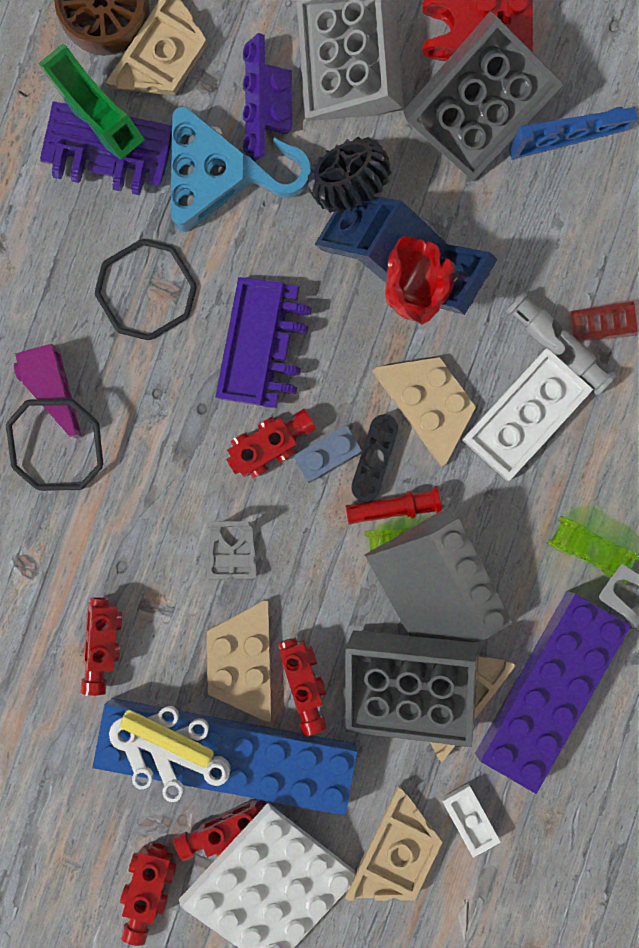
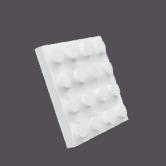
M267 803L179 898L181 908L238 948H294L349 889L355 877V870Z

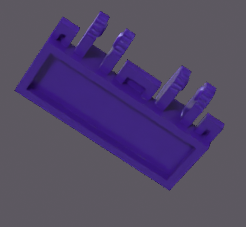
M53 101L40 161L52 164L53 178L61 179L64 174L67 156L74 157L71 180L72 182L80 183L87 159L89 160L87 171L114 177L113 190L120 192L124 186L127 168L135 169L131 183V192L134 195H140L146 172H149L147 183L161 187L172 142V125L130 117L145 140L120 160L106 150L91 127L75 116L67 104Z
M238 277L215 398L277 409L279 395L269 394L267 391L294 395L297 393L296 386L288 383H274L273 378L274 373L299 376L301 368L272 363L273 359L286 361L291 335L278 331L308 334L309 327L307 325L284 321L286 313L302 316L311 315L312 307L308 305L284 302V299L298 300L299 286L288 285L283 282Z

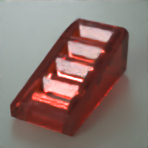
M634 301L570 311L573 336L580 342L638 336ZM625 313L627 327L621 328L619 314ZM606 315H613L614 329L608 330ZM594 316H600L601 331L595 332ZM581 317H587L589 333L582 332Z

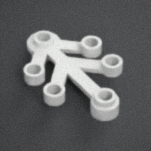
M165 706L159 713L148 717V719L170 728L178 721L179 713L175 707ZM165 711L173 713L174 720L172 722H166L163 719ZM122 718L116 720L110 728L109 738L112 745L119 750L125 751L134 772L132 776L133 785L138 789H146L154 778L152 770L145 766L140 747L151 752L164 784L163 797L169 802L178 801L184 791L183 784L177 780L169 760L204 774L205 780L214 786L222 785L229 777L230 764L223 757H212L209 765L203 768L132 733L129 740L122 739L120 736V731L122 730L120 722ZM197 718L189 726L175 732L190 739L202 740L209 731V725L204 719ZM201 724L204 727V733L201 735L195 734L193 726ZM217 767L222 771V776L215 778L211 775L210 770ZM145 773L148 776V782L141 783L137 775ZM176 786L179 794L175 796L170 795L167 790L168 787Z

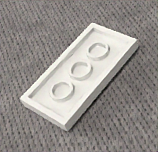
M546 348L466 434L462 441L508 482L593 389L552 351Z

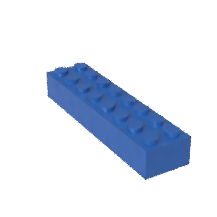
M111 698L105 703L92 768L133 776L134 772L126 752L115 748L110 741V728L116 720L124 716L127 710L148 718L159 713L164 707ZM178 710V721L169 729L177 731L189 726L197 718L204 719L209 725V731L204 739L194 741L214 751L213 757H223L230 764V774L227 781L222 785L214 786L205 780L204 774L169 760L177 780L183 785L346 816L357 756L356 743L314 735L303 736L302 733ZM165 711L163 719L166 722H172L174 715L170 711ZM195 724L193 731L195 734L201 735L204 733V727L201 724ZM122 729L120 736L124 740H129L131 733ZM139 747L145 766L153 772V780L162 781L151 752ZM214 767L210 770L213 777L219 778L222 776V771L219 768ZM139 773L137 775V777L148 779V776L145 773Z

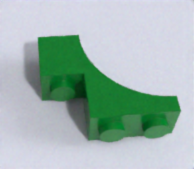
M61 44L38 63L75 116L91 127L106 150L121 160L145 140L128 114L115 105L97 86L66 45Z

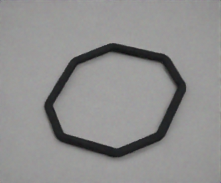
M141 239L104 260L100 268L95 296L118 333L143 340H152L189 317L197 287L196 282L174 247ZM142 245L169 251L191 286L184 314L150 334L121 328L101 295L107 266Z
M73 399L26 400L6 423L11 467L36 490H82L103 468L99 422ZM71 405L93 424L97 466L80 484L40 485L17 466L12 425L29 406Z

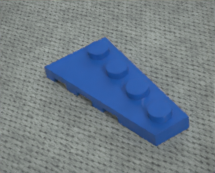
M616 107L602 113L520 126L509 147L511 159L514 160L628 131L638 120L635 107L626 109Z

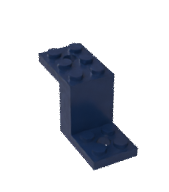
M373 196L374 200L364 202L363 207L361 205L356 206L351 212L348 209L340 214L337 211L333 212L314 245L324 252L358 259L385 283L387 282L388 258L400 238L408 235L417 239L420 238L424 242L430 241L436 244L440 250L441 266H443L446 259L451 260L455 266L453 289L440 309L465 315L498 260L491 252L447 244L402 200Z

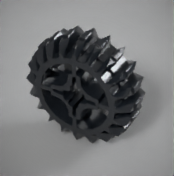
M356 137L353 141L346 139L343 144H336L335 148L330 151L326 150V155L317 159L318 164L311 167L312 173L307 178L309 180L310 193L316 203L322 209H327L329 213L337 211L340 214L346 209L351 212L356 206L361 205L363 207L364 202L374 200L373 196L383 191L382 186L389 182L388 177L392 172L389 157L377 140H371L369 137L364 139Z

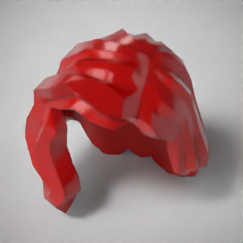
M408 235L403 236L398 240L388 258L385 298L388 306L393 308L399 316L407 320H412L420 325L429 322L437 314L441 305L448 299L453 289L454 263L446 259L443 266H441L440 250L436 244L430 241L424 242L420 238L417 239Z

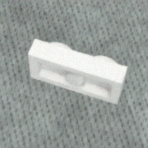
M469 783L441 798L473 858L501 843Z

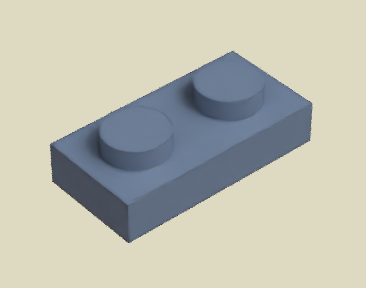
M345 425L293 455L309 483L361 453L362 450L348 426Z

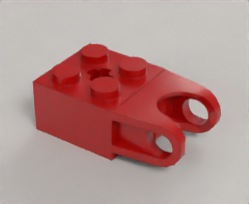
M424 0L422 3V10L425 15L442 20L450 28V32L424 42L422 46L423 55L430 59L447 61L490 11L533 52V0Z

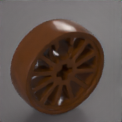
M54 0L57 18L69 39L82 50L101 56L116 55L126 51L149 17L150 12L149 0ZM137 5L135 12L122 8V6ZM70 11H76L74 15L70 17ZM121 16L130 20V22L125 27H122L117 19ZM87 20L96 21L93 27L89 25L85 26L84 29L81 28L82 24ZM113 24L118 32L107 35V26Z

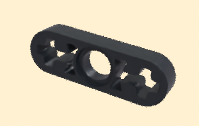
M378 415L370 424L351 485L352 494L359 501H371L379 493L398 433L397 421L390 415ZM383 420L388 421V427L392 429V433H386L382 442L389 443L388 449L379 444L369 443L371 438L377 441L379 430L375 429V425H381ZM372 449H377L383 454V463L378 467H371L366 462V454ZM361 467L369 472L380 473L378 479L374 476L371 477L370 486L374 487L373 493L368 492L365 497L361 496V490L356 488L357 483H363L366 477L365 473H360Z

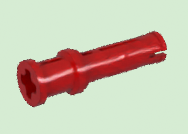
M434 486L432 490L412 493L411 490L406 491V493H403L404 496L345 505L348 524L352 525L359 522L407 515V518L413 519L418 514L436 512L437 514L442 511L438 487Z

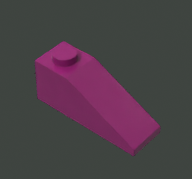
M48 344L15 353L17 363H14V371L19 381H22L36 399H72L58 347ZM42 405L70 437H82L76 411L71 405Z

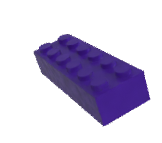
M566 591L478 746L475 754L479 761L537 794L631 626L577 594Z

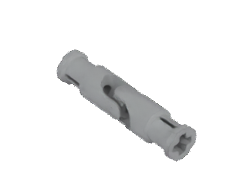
M524 291L506 310V313L508 315L513 314L525 325V330L535 340L552 351L572 371L591 385L596 395L600 394L615 379L616 374L614 372L609 373L596 361L597 357L570 332L564 330L561 324L545 309L540 310L527 298L528 294ZM569 344L572 346L575 355L563 353Z

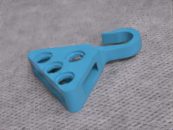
M178 107L172 115L171 218L176 228L180 232L190 231L250 184H258L281 198H292L299 195L306 189L309 183L307 177L310 174V163L306 154L295 146L288 145L275 137L273 138L274 145L288 159L295 161L301 169V173L296 181L290 184H281L189 109ZM191 135L195 137L191 144L184 145L180 143L185 136ZM190 165L195 167L190 175L180 174L184 166ZM216 166L226 168L225 172L219 176H214L210 173ZM184 196L194 197L193 203L189 206H181L179 204Z

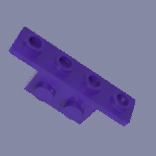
M257 33L250 39L243 49V60L245 61V76L243 79V90L245 91V106L243 109L245 137L243 140V150L245 155L249 156L254 162L265 155V130L288 134L292 131V70L265 64V35Z

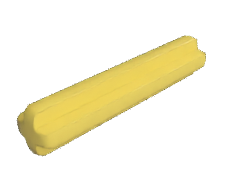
M131 710L125 712L120 722L122 729L203 768L209 765L213 757L214 751Z

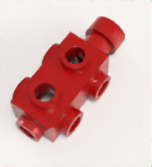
M305 408L295 413V418L284 423L281 417L275 420L272 416L258 424L259 431L248 436L247 432L233 439L231 441L233 446L227 449L230 457L226 460L235 475L241 473L243 477H246L250 474L254 479L269 470L266 466L267 463L276 458L281 463L294 455L295 452L292 448L297 446L294 439L304 433L307 436L317 430ZM273 433H278L281 436V441L277 445H272L269 441L270 435ZM247 449H251L254 453L251 461L243 459V452Z
M92 597L87 605L83 662L85 678L81 679L80 693L84 695L99 696L106 694L107 680L104 679V671H113L114 662L119 661L120 645L115 642L116 630H121L122 612L118 611L114 603L109 602V598Z
M296 637L279 642V653L297 711L302 720L299 723L303 736H310L326 730L327 726L324 716L319 714L317 707L323 705L321 696L327 695L322 677L316 678L312 668L313 665L317 664L312 646L306 647L304 640L297 642ZM291 658H295L298 660L299 663L296 665H292L288 662V660ZM304 689L308 693L302 695L298 693V690Z
M254 799L250 802L242 803L239 807L220 816H215L201 824L199 829L194 832H184L175 836L174 845L180 859L184 862L196 856V852L202 849L207 858L215 854L218 857L266 806L265 802Z
M150 843L149 847L143 846L139 854L134 852L128 872L133 873L131 884H125L120 899V904L125 905L122 916L129 918L128 923L124 924L121 940L129 945H145L149 932L147 923L153 925L157 914L163 915L167 904L168 895L163 894L166 882L172 883L177 864L171 863L173 854L168 853V847L160 843ZM152 868L155 871V876L151 874L146 875L145 869ZM138 900H143V901H145L147 907H146V906H143V905L136 904V901H138Z

